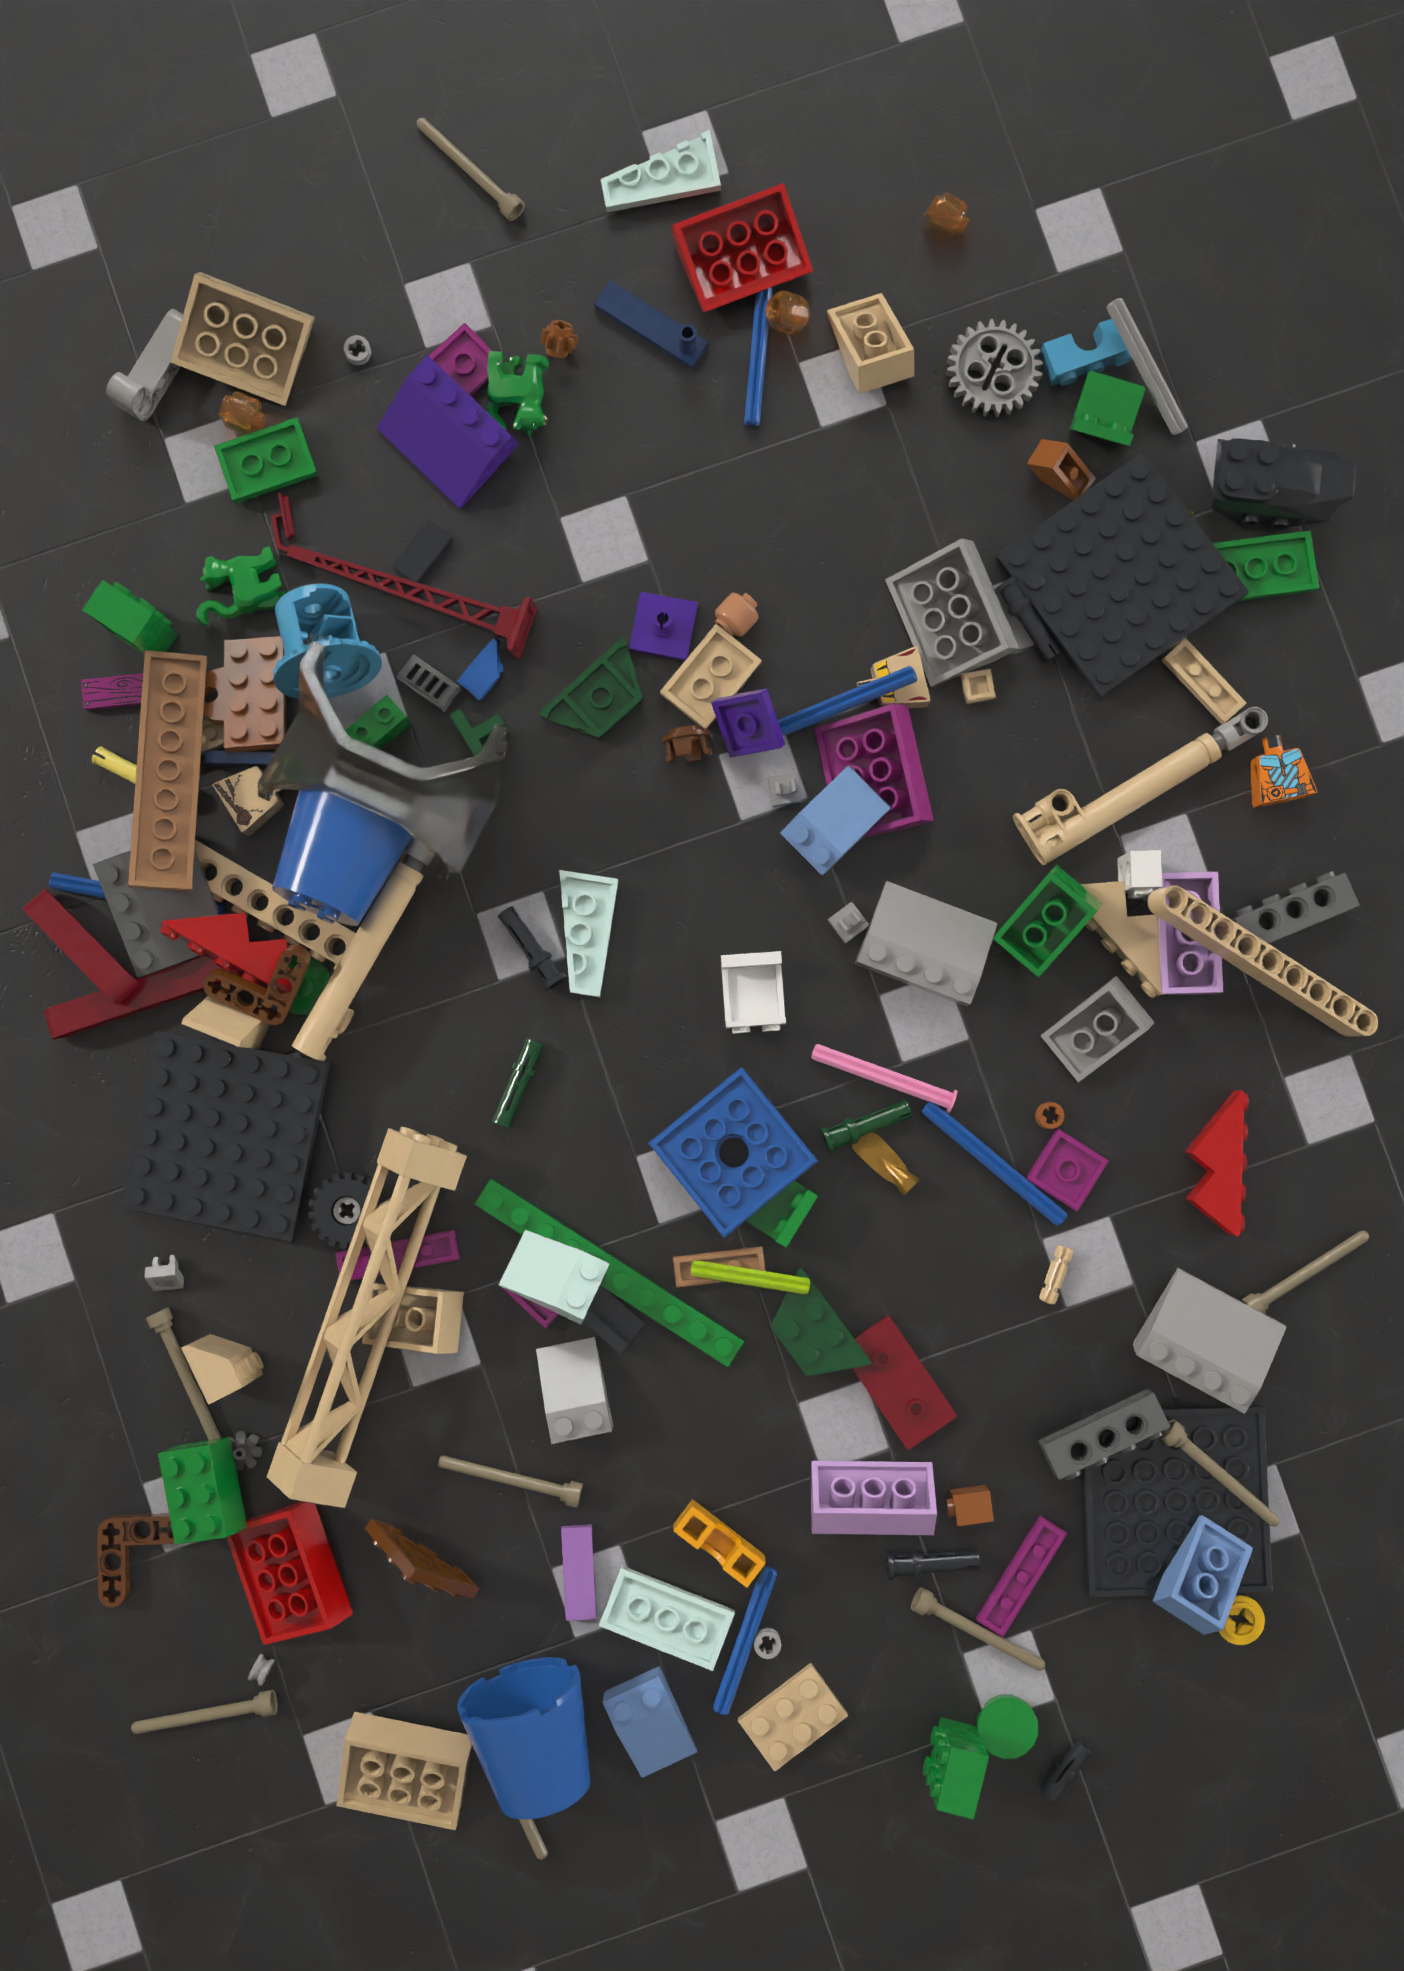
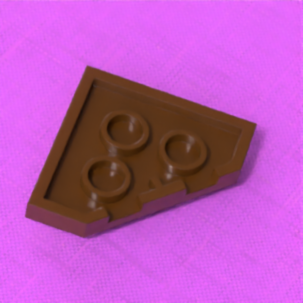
M370 1519L365 1530L373 1538L372 1543L377 1548L383 1550L388 1555L386 1559L403 1572L401 1576L404 1580L412 1585L422 1583L435 1592H438L440 1589L445 1590L455 1598L464 1596L474 1599L480 1588L464 1571L455 1565L452 1568L444 1561L437 1559L438 1554L418 1542L416 1545L407 1537L402 1536L403 1532L393 1525Z

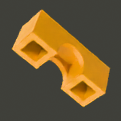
M693 1499L674 1523L675 1533L697 1550L702 1548L720 1562L724 1571L746 1588L766 1563L765 1555Z

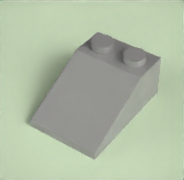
M1115 976L1045 1031L1041 1037L1077 1082H1080L1149 1030L1155 1022L1120 979Z
M596 1337L537 1348V1360L551 1443L555 1444L612 1432L613 1421Z

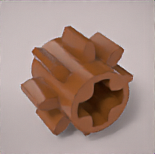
M554 320L550 325H547L546 329H542L540 343L545 344L546 353L550 356L565 358L568 356V353H572V349H576L578 335L573 334L574 330L570 323Z

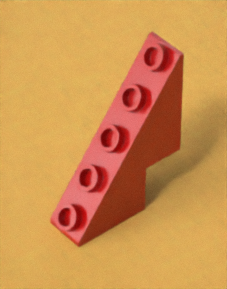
M246 913L164 920L161 923L160 933L174 941L177 938L189 943L187 948L200 956H204L206 953L216 959L214 963L220 968L229 972L233 968L243 974L242 978L257 985L261 984L266 988L269 985L279 957L287 948L286 939L249 942ZM281 978L277 980L281 990L286 992L292 990V985L287 979Z
M1242 1090L1232 1092L1185 1151L1187 1155L1207 1170L1206 1174L1186 1197V1200L1226 1233L1238 1237L1245 1228V1217L1241 1214V1202H1244L1246 1198V1188L1242 1184V1172H1245L1247 1167V1158L1243 1154V1142H1246L1248 1136V1128L1244 1124V1112L1248 1110L1249 1099L1248 1095Z

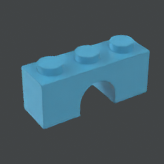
M1112 319L1098 323L1093 333L1097 348L1094 350L1085 351L1080 349L1075 344L1071 333L1043 343L1039 357L1043 361L1042 365L1050 386L1059 383L1061 386H1065L1076 381L1077 377L1088 374L1089 371L1100 373L1106 366L1114 363L1116 366H1121L1132 360Z

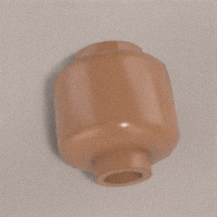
M731 593L715 610L717 618L715 624L732 637L733 635L742 637L758 620L759 616L755 609L758 604L747 593H744L743 596Z

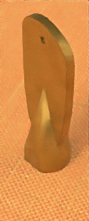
M866 1134L860 1137L858 1143L852 1144L854 1152L880 1176L895 1184L902 1195H905L919 1181L915 1175L908 1172L899 1156L877 1134Z

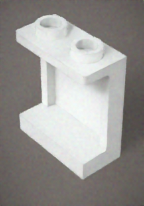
M781 951L721 955L726 1029L732 1028V1034L749 1033L750 1027L762 1026V1032L780 1030V1025L786 1024Z

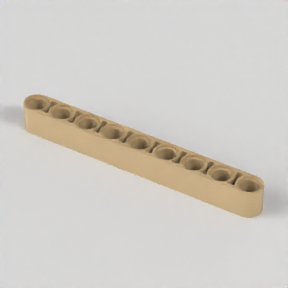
M1169 886L1156 889L1149 895L1148 907L1154 915L1343 1036H1370L1377 1030L1378 1019L1372 1010L1179 886ZM1166 895L1169 898V906L1166 903ZM1190 912H1192L1194 916L1193 921L1190 918ZM1215 927H1216L1217 933H1218L1217 937H1216L1215 932H1214Z

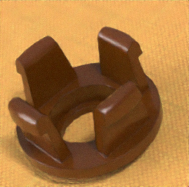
M691 725L674 728L668 731V735L662 737V743L666 746L667 756L665 758L668 763L675 762V753L677 757L685 756L688 763L702 760V748L705 754L708 756L712 755V748L709 746L711 733L709 730L702 729V726Z

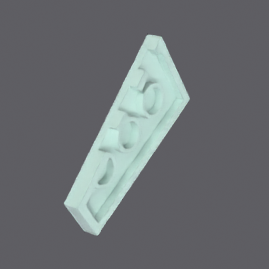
M710 130L701 133L699 138L690 142L686 140L677 144L676 148L664 154L659 152L642 164H633L602 178L601 185L607 212L721 191Z
M559 870L570 993L600 997L619 880Z

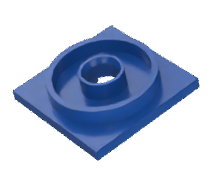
M742 1067L648 1143L724 1238L818 1162ZM730 1138L743 1140L749 1150L747 1161L736 1168L726 1166L720 1158V1148Z

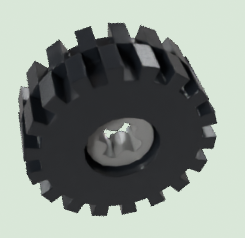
M344 1172L326 1178L321 1182L322 1185L320 1187H316L313 1192L315 1194L314 1198L310 1199L309 1206L312 1207L308 1215L309 1219L312 1218L314 1223L311 1225L313 1231L317 1230L320 1235L318 1237L322 1241L326 1240L329 1242L328 1245L333 1247L339 1246L340 1249L349 1248L373 1180L372 1177L364 1176L363 1173ZM382 1191L378 1199L377 1205L388 1200L387 1196H384ZM343 1203L346 1205L354 1204L355 1208L352 1210L354 1213L353 1218L349 1215L342 1216L344 1209L341 1205Z

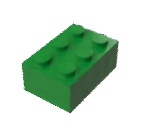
M102 580L82 609V611L110 633L144 655L145 651L167 652L178 636L170 628L173 623L157 611L153 605L142 598L138 599L117 582L111 586Z
M1056 864L996 933L993 939L1037 977H1040L1098 912L1103 903Z
M230 1437L181 1444L158 1453L175 1545L226 1538L247 1528Z
M940 1717L938 1727L934 1726L931 1733L930 1744L933 1745L931 1757L926 1756L924 1761L923 1775L927 1779L926 1785L930 1788V1797H933L936 1810L974 1820L989 1755L976 1726Z

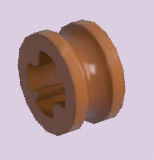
M1047 1102L1037 1108L1035 1119L1040 1127L1054 1129L1062 1124L1065 1114L1059 1104ZM1049 1107L1053 1108V1114L1057 1115L1056 1121L1051 1120V1124L1046 1123L1047 1118L1042 1116L1044 1110L1049 1111Z

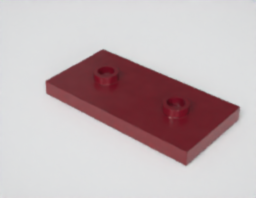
M886 1315L854 1337L872 1363L868 1366L852 1369L907 1450H910L957 1417L889 1315Z

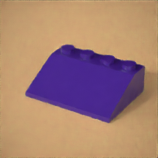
M428 355L408 375L377 426V429L459 509H462L520 444Z

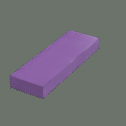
M592 1524L562 1526L566 1621L596 1619Z

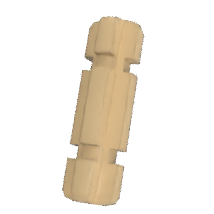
M1062 1245L1056 1247L1054 1253L1056 1258L1055 1261H1051L1044 1281L1046 1286L1045 1288L1042 1287L1039 1296L1040 1300L1049 1304L1056 1303L1059 1295L1057 1290L1062 1287L1069 1267L1066 1264L1071 1261L1073 1255L1072 1249Z

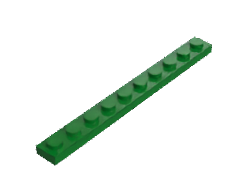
M490 1179L476 1201V1206L521 1235L527 1230L584 1251L609 1263L600 1284L602 1287L728 1367L742 1346L743 1339L494 1179Z

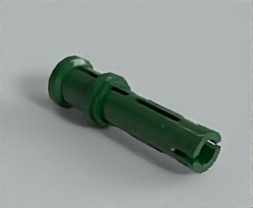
M903 1100L855 1120L846 1118L844 1123L828 1129L822 1127L820 1128L821 1134L829 1153H832L839 1146L850 1142L853 1144L858 1143L860 1137L912 1118L911 1109L907 1101Z

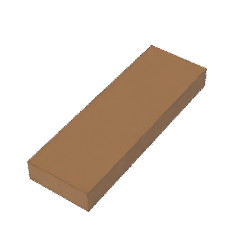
M762 1246L673 1257L676 1287L725 1282L692 1276L691 1266L694 1260L765 1271Z

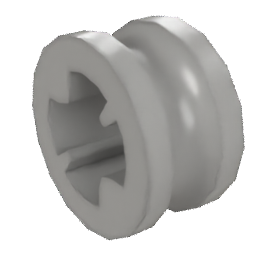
M354 335L345 341L344 352L351 364L363 365L369 361L371 349L369 342L364 337ZM357 344H360L365 352H359L358 357H356L350 349H356Z
M765 1627L757 1631L754 1639L756 1653L765 1659H771L778 1655L781 1650V1640L776 1630ZM764 1636H769V1640L772 1637L775 1639L771 1650H766V1646L763 1649L759 1646L763 1643L762 1638Z
M260 1654L248 1676V1680L256 1679L258 1685L262 1686L275 1660L272 1658L266 1660L264 1654Z

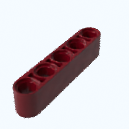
M46 888L22 908L116 1005L139 985L138 981Z

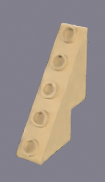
M1124 881L1080 884L1103 903L1098 912L1085 926L1089 930H1096L1103 938L1101 940L1103 946L1110 953H1117L1123 960L1121 962L1122 967L1131 976L1136 975L1142 981L1141 988L1149 997L1154 998L1155 996L1164 995L1161 994L1158 917L1156 915L1127 917Z

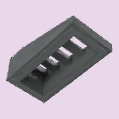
M414 654L396 676L400 682L442 713L446 711L461 691L457 684ZM417 664L421 668L412 680H409L406 677ZM426 671L429 675L419 687L416 683ZM436 678L438 682L429 693L426 692V688ZM444 684L447 688L444 690L441 696L438 699H436L434 696Z

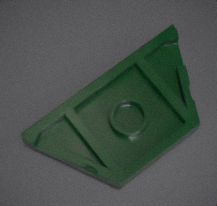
M622 637L544 707L539 712V715L545 720L598 740L606 735L643 701L626 639Z
M800 1268L795 1276L810 1279L808 1294L787 1292L770 1327L804 1374L810 1376L871 1364V1359L806 1271Z

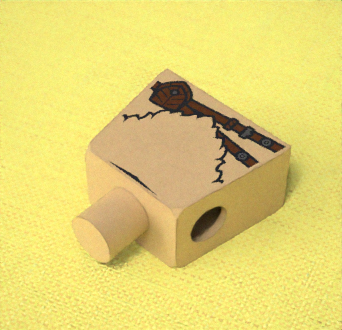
M255 766L215 782L212 786L240 831L250 836L284 806L277 792L290 785L291 782L282 769L267 777L261 768Z

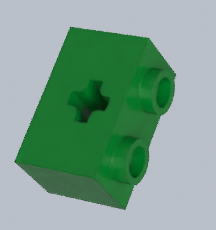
M385 695L345 729L342 735L367 762L412 723L391 698Z

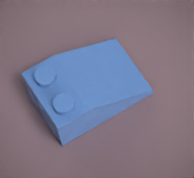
M847 766L780 834L821 875H824L891 807L850 766Z
M1199 1516L1164 1572L1152 1602L1202 1634L1222 1631L1253 1547L1205 1516Z
M660 1666L604 1692V1707L618 1737L642 1778L697 1753V1748Z

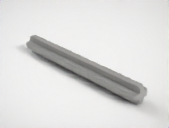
M1122 298L1113 300L1107 305V310L1171 434L1176 435L1183 432L1187 428V423Z

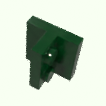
M461 709L451 713L452 720L486 775L489 776L497 771L486 749L490 747L492 750L499 748L507 742L506 737L510 736L500 715L496 714L472 729Z

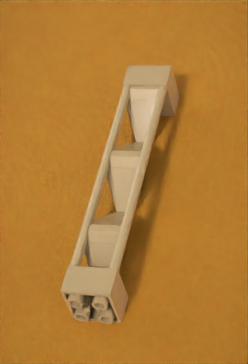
M401 1126L400 1131L388 1128L376 1162L378 1163L287 1427L282 1441L278 1443L267 1474V1478L289 1499L342 1508L346 1506L357 1472L345 1462L440 1188L443 1187L455 1191L467 1157L456 1151L457 1145L446 1142L442 1138L430 1134L425 1136L419 1134L418 1131ZM391 1170L399 1174L391 1198L377 1205L388 1171ZM410 1179L421 1181L420 1183L407 1189ZM422 1203L397 1275L390 1241L391 1234ZM366 1240L372 1254L355 1303L351 1310L338 1316L363 1242ZM380 1270L388 1290L369 1300L378 1271ZM383 1315L358 1387L350 1351L352 1346ZM325 1351H327L333 1366L316 1415L312 1422L299 1428ZM341 1381L350 1401L330 1411ZM344 1428L336 1453L323 1450Z

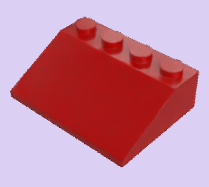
M784 183L673 224L671 229L680 260L703 313L813 272Z
M300 1501L246 1520L247 1528L226 1537L263 1645L328 1630L353 1615L315 1503Z

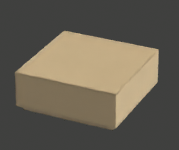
M991 669L960 675L965 705L994 700L996 698Z

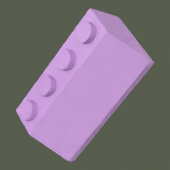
M1218 872L1162 873V887L1160 888L1179 886L1220 912ZM1166 895V903L1169 906V898ZM1190 912V918L1193 921L1194 916L1192 912ZM1158 917L1161 994L1203 995L1222 993V957ZM1215 927L1214 932H1215V935H1216V937H1217L1218 933H1217V929H1216V927Z
M811 1462L812 1534L934 1535L937 1508L932 1462Z

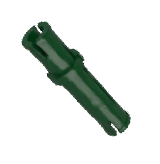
M526 1038L517 1062L512 1064L514 1070L496 1114L492 1119V1122L507 1128L510 1127L530 1076L535 1074L533 1068L544 1046L529 1038ZM529 1056L530 1058H529L528 1063H527V1065H526V1067H525V1069H524L523 1075H522L521 1079L518 1080V1078H519V1076H520V1073H521V1071H522V1069H523V1066H524V1064H525V1061H526L527 1057ZM517 1085L518 1087H517V1089H516V1091H515V1094H514L513 1099H512V1101H511V1103H510V1106H509L508 1109H506V1107H507V1105H508V1102H509V1100H510V1097H511V1095H512V1093H513V1090H514L515 1086Z

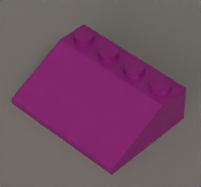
M893 703L814 728L827 786L847 766H850L891 807L862 838L903 830L934 821L908 706Z

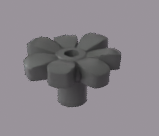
M244 1430L236 1433V1439L230 1437L236 1469L242 1470L245 1464L250 1469L258 1464L256 1457L263 1455V1447L256 1446L260 1441V1437L254 1433L247 1438V1432Z

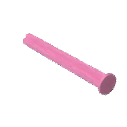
M819 1044L815 1045L811 1058L818 1062L947 1108L946 1112L950 1113L958 1091L955 1089L952 1093Z

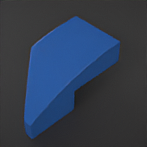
M493 638L457 680L478 700L485 698L500 678V673L504 672L503 664L500 662L499 646L501 644L498 638Z

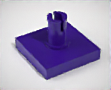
M640 591L629 651L685 662L689 655L698 602Z
M767 688L716 698L711 702L730 758L780 749L785 745Z

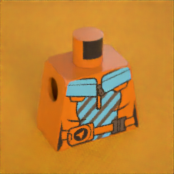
M1280 735L1263 738L1262 743L1265 755L1257 756L1250 763L1253 808L1306 798L1317 793L1316 786L1301 750L1294 748L1283 751Z

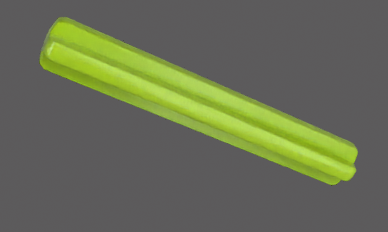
M694 1260L691 1266V1275L694 1277L804 1295L808 1294L810 1288V1279L700 1260Z

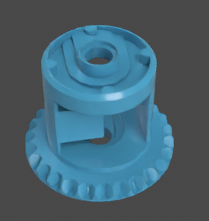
M309 584L295 588L279 599L275 606V615L285 655L282 657V660L277 662L276 667L273 669V680L275 687L281 693L297 699H328L356 691L370 683L379 674L382 667L379 651L375 649V646L369 645L366 641L360 642L349 596L343 589L330 584ZM308 635H310L311 643L304 645L303 641H307Z

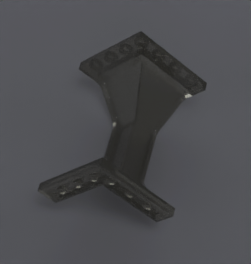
M313 640L299 664V712L258 781V797L270 801L276 789L330 792L404 827L437 859L435 877L447 881L451 872L460 874L498 800L506 761L504 755L509 745V742L505 741L507 728L495 724L482 751L475 757L428 768H419L345 733L324 693L325 645Z

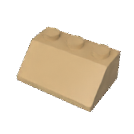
M212 1334L181 1348L208 1405L264 1375L261 1370L263 1369V1362L257 1352H252L251 1347Z

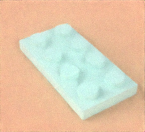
M621 1566L599 1626L713 1671L735 1610Z

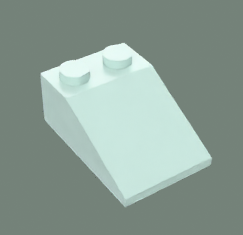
M525 1230L499 1286L582 1324L608 1269L609 1263L579 1249Z

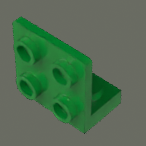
M1089 371L1070 430L1124 446H1130L1134 434H1131L1145 392V387Z
M794 1181L748 1218L746 1222L775 1239L777 1243L786 1248L818 1195Z

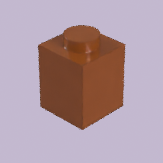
M986 1485L949 1489L951 1499H946L947 1514L949 1518L953 1517L957 1526L994 1522L990 1491Z

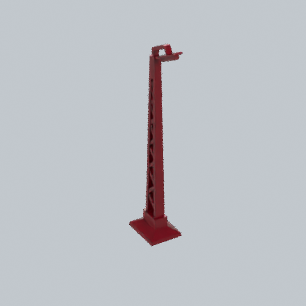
M278 493L281 513L272 515L271 520L276 548L287 553L286 556L288 558L491 631L496 637L507 640L508 650L515 659L520 660L538 609L530 597H526L518 609L505 605L500 608L291 544L289 548L282 546L278 519H283L285 535L288 540H292L291 536H294L295 532L289 498ZM350 569L356 570L358 572L351 574ZM368 575L370 581L363 579L361 577ZM375 577H379L385 580L377 583ZM395 583L398 588V591L388 588L387 586ZM402 585L415 589L405 593ZM425 592L429 602L416 598V596ZM432 594L447 598L448 600L436 605ZM460 603L464 615L446 608ZM466 604L483 610L471 617ZM492 613L500 614L496 626L480 621Z

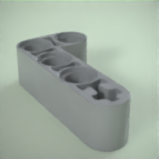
M171 309L165 315L128 377L117 372L111 377L106 388L107 396L118 408L141 421H146L151 416L181 366L170 362L183 314L175 309Z

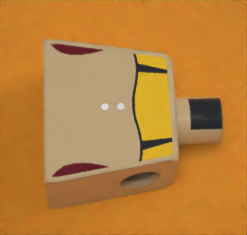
M918 646L874 663L871 667L872 679L857 682V687L905 667L912 666L916 672L917 681L878 697L879 708L893 703L905 705L908 708H924L931 701Z

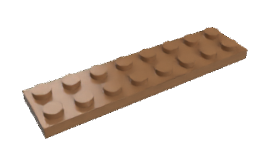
M145 651L129 888L192 892L207 656Z

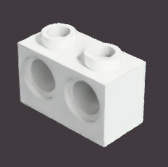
M1161 850L1129 851L1118 858V881H1124L1125 894H1128L1129 899L1146 898V895H1150L1152 891L1162 887Z

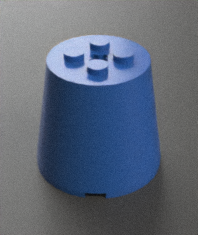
M304 780L299 788L272 890L289 901L288 905L317 914V918L327 923L333 924L335 921L345 925L358 926L411 842L416 830L411 823L405 822L404 825L398 821L400 818L399 814L370 798L334 784L331 790L322 788V783L318 780Z
M535 1658L499 1669L500 1675L488 1681L483 1677L463 1692L458 1700L457 1709L501 1811L506 1816L514 1819H536L562 1811L582 1798L590 1787L591 1778L581 1678L578 1667L575 1664L568 1666L566 1659Z

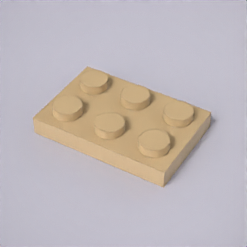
M715 624L662 688L660 694L695 723L707 730L716 719L711 702L716 698L736 695L761 665L762 660Z
M810 1663L738 1717V1722L775 1772L848 1717V1714L815 1667Z

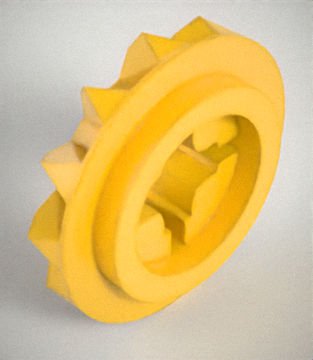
M1236 1595L1225 1626L1219 1633L1232 1644L1246 1645L1252 1643L1261 1635L1264 1629L1265 1618L1262 1608L1255 1600L1247 1595ZM1243 1610L1242 1615L1250 1624L1240 1622L1238 1627L1235 1628L1236 1623L1229 1615H1239L1240 1611Z

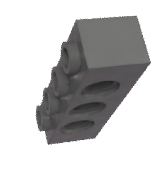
M1331 871L1317 877L1318 883L1308 887L1305 882L1290 888L1289 892L1291 895L1280 898L1279 894L1261 900L1263 906L1253 910L1252 906L1249 905L1234 912L1236 918L1231 920L1269 944L1360 905L1346 873L1335 876L1334 872ZM1316 892L1321 893L1324 897L1322 907L1318 906L1314 901ZM1289 903L1293 904L1297 909L1295 918L1287 914L1286 908ZM1261 914L1269 918L1270 926L1267 930L1263 929L1259 924Z
M1145 1389L1040 1439L1038 1442L1053 1474L1059 1480L1062 1478L1070 1480L1081 1474L1080 1470L1089 1465L1092 1467L1103 1465L1109 1460L1108 1456L1117 1452L1120 1454L1130 1452L1136 1448V1443L1144 1439L1151 1441L1161 1437L1164 1434L1163 1430L1169 1428L1170 1425L1155 1394ZM1137 1416L1139 1419L1138 1427L1135 1430L1127 1431V1420L1130 1417ZM1106 1429L1110 1430V1441L1100 1444L1098 1441L1100 1432ZM1076 1443H1083V1453L1078 1457H1072L1070 1453L1071 1447Z

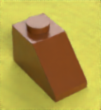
M1041 439L1027 462V465L1042 482L1072 500L1077 499L1088 491L1096 479L1068 443Z

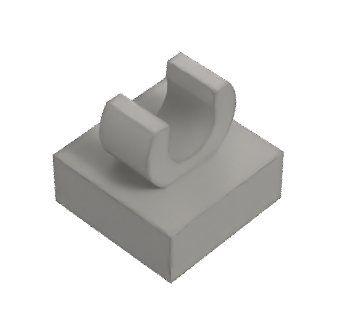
M797 772L768 777L772 807L802 802Z
M850 902L827 920L845 944L869 926L853 902Z
M170 1255L168 1265H162L160 1259L154 1257L152 1267H145V1280L153 1291L183 1288L184 1276L178 1268V1261L174 1255Z

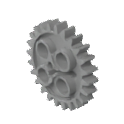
M990 319L988 327L985 328L980 321L977 324L976 332L971 327H968L965 333L966 337L959 335L956 341L958 345L953 344L950 352L953 355L948 356L947 364L951 367L947 369L946 375L953 378L950 379L948 386L958 387L954 397L963 395L965 398L962 406L964 407L971 402L973 404V413L981 407L983 408V416L986 417L989 410L993 409L995 416L998 417L1001 409L1004 408L1005 412L1010 415L1013 405L1020 410L1023 406V400L1029 402L1032 397L1031 392H1036L1039 386L1035 381H1040L1042 373L1037 370L1041 369L1043 361L1035 359L1039 356L1040 349L1031 350L1035 340L1025 341L1024 338L1027 331L1024 330L1017 334L1015 332L1017 324L1015 323L1010 329H1007L1005 320H1002L999 327H995L993 319ZM988 345L993 348L994 352L985 353L981 346ZM1006 346L1007 350L995 371L988 389L983 391L982 386L1001 347ZM1011 357L1019 360L1020 365H1011L1007 359ZM977 371L982 378L973 379L969 376L968 372ZM995 384H1004L1008 391L1001 392L997 390Z

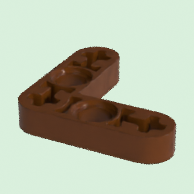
M294 944L288 946L279 957L267 989L221 968L210 972L203 982V988L208 996L267 1024L278 1025L284 1021L291 1010L309 966L310 954L301 945ZM292 955L298 956L297 961L299 963L293 971L288 970L292 963ZM281 978L287 979L292 985V990L287 992L281 990L277 980ZM216 979H219V980L222 981V982H221V986H222L221 989H219V988L216 987V985H217V982L215 981ZM234 985L236 986V989L233 991L231 995L229 993L232 990L231 987ZM240 991H249L254 997V1002L245 1003L242 1001L239 995ZM264 999V1002L261 1004L263 1006L261 1008L257 1007L260 1001ZM272 1005L278 1007L277 1015L272 1013Z
M169 1513L114 1515L100 1523L97 1531L98 1596L104 1606L110 1608L117 1607L129 1596V1545L175 1543L171 1530H162L159 1533V1537H157L159 1527H167L171 1524ZM143 1521L150 1525L151 1534L149 1537H140L136 1533L138 1522ZM114 1523V1528L120 1530L114 1536V1545L121 1544V1547L112 1546L106 1548V1545L113 1542L112 1533L107 1532L106 1529ZM115 1553L121 1558L119 1569L108 1567L106 1563L108 1554ZM121 1575V1577L115 1580V1590L121 1591V1594L114 1599L113 1594H108L107 1590L113 1587V1576Z

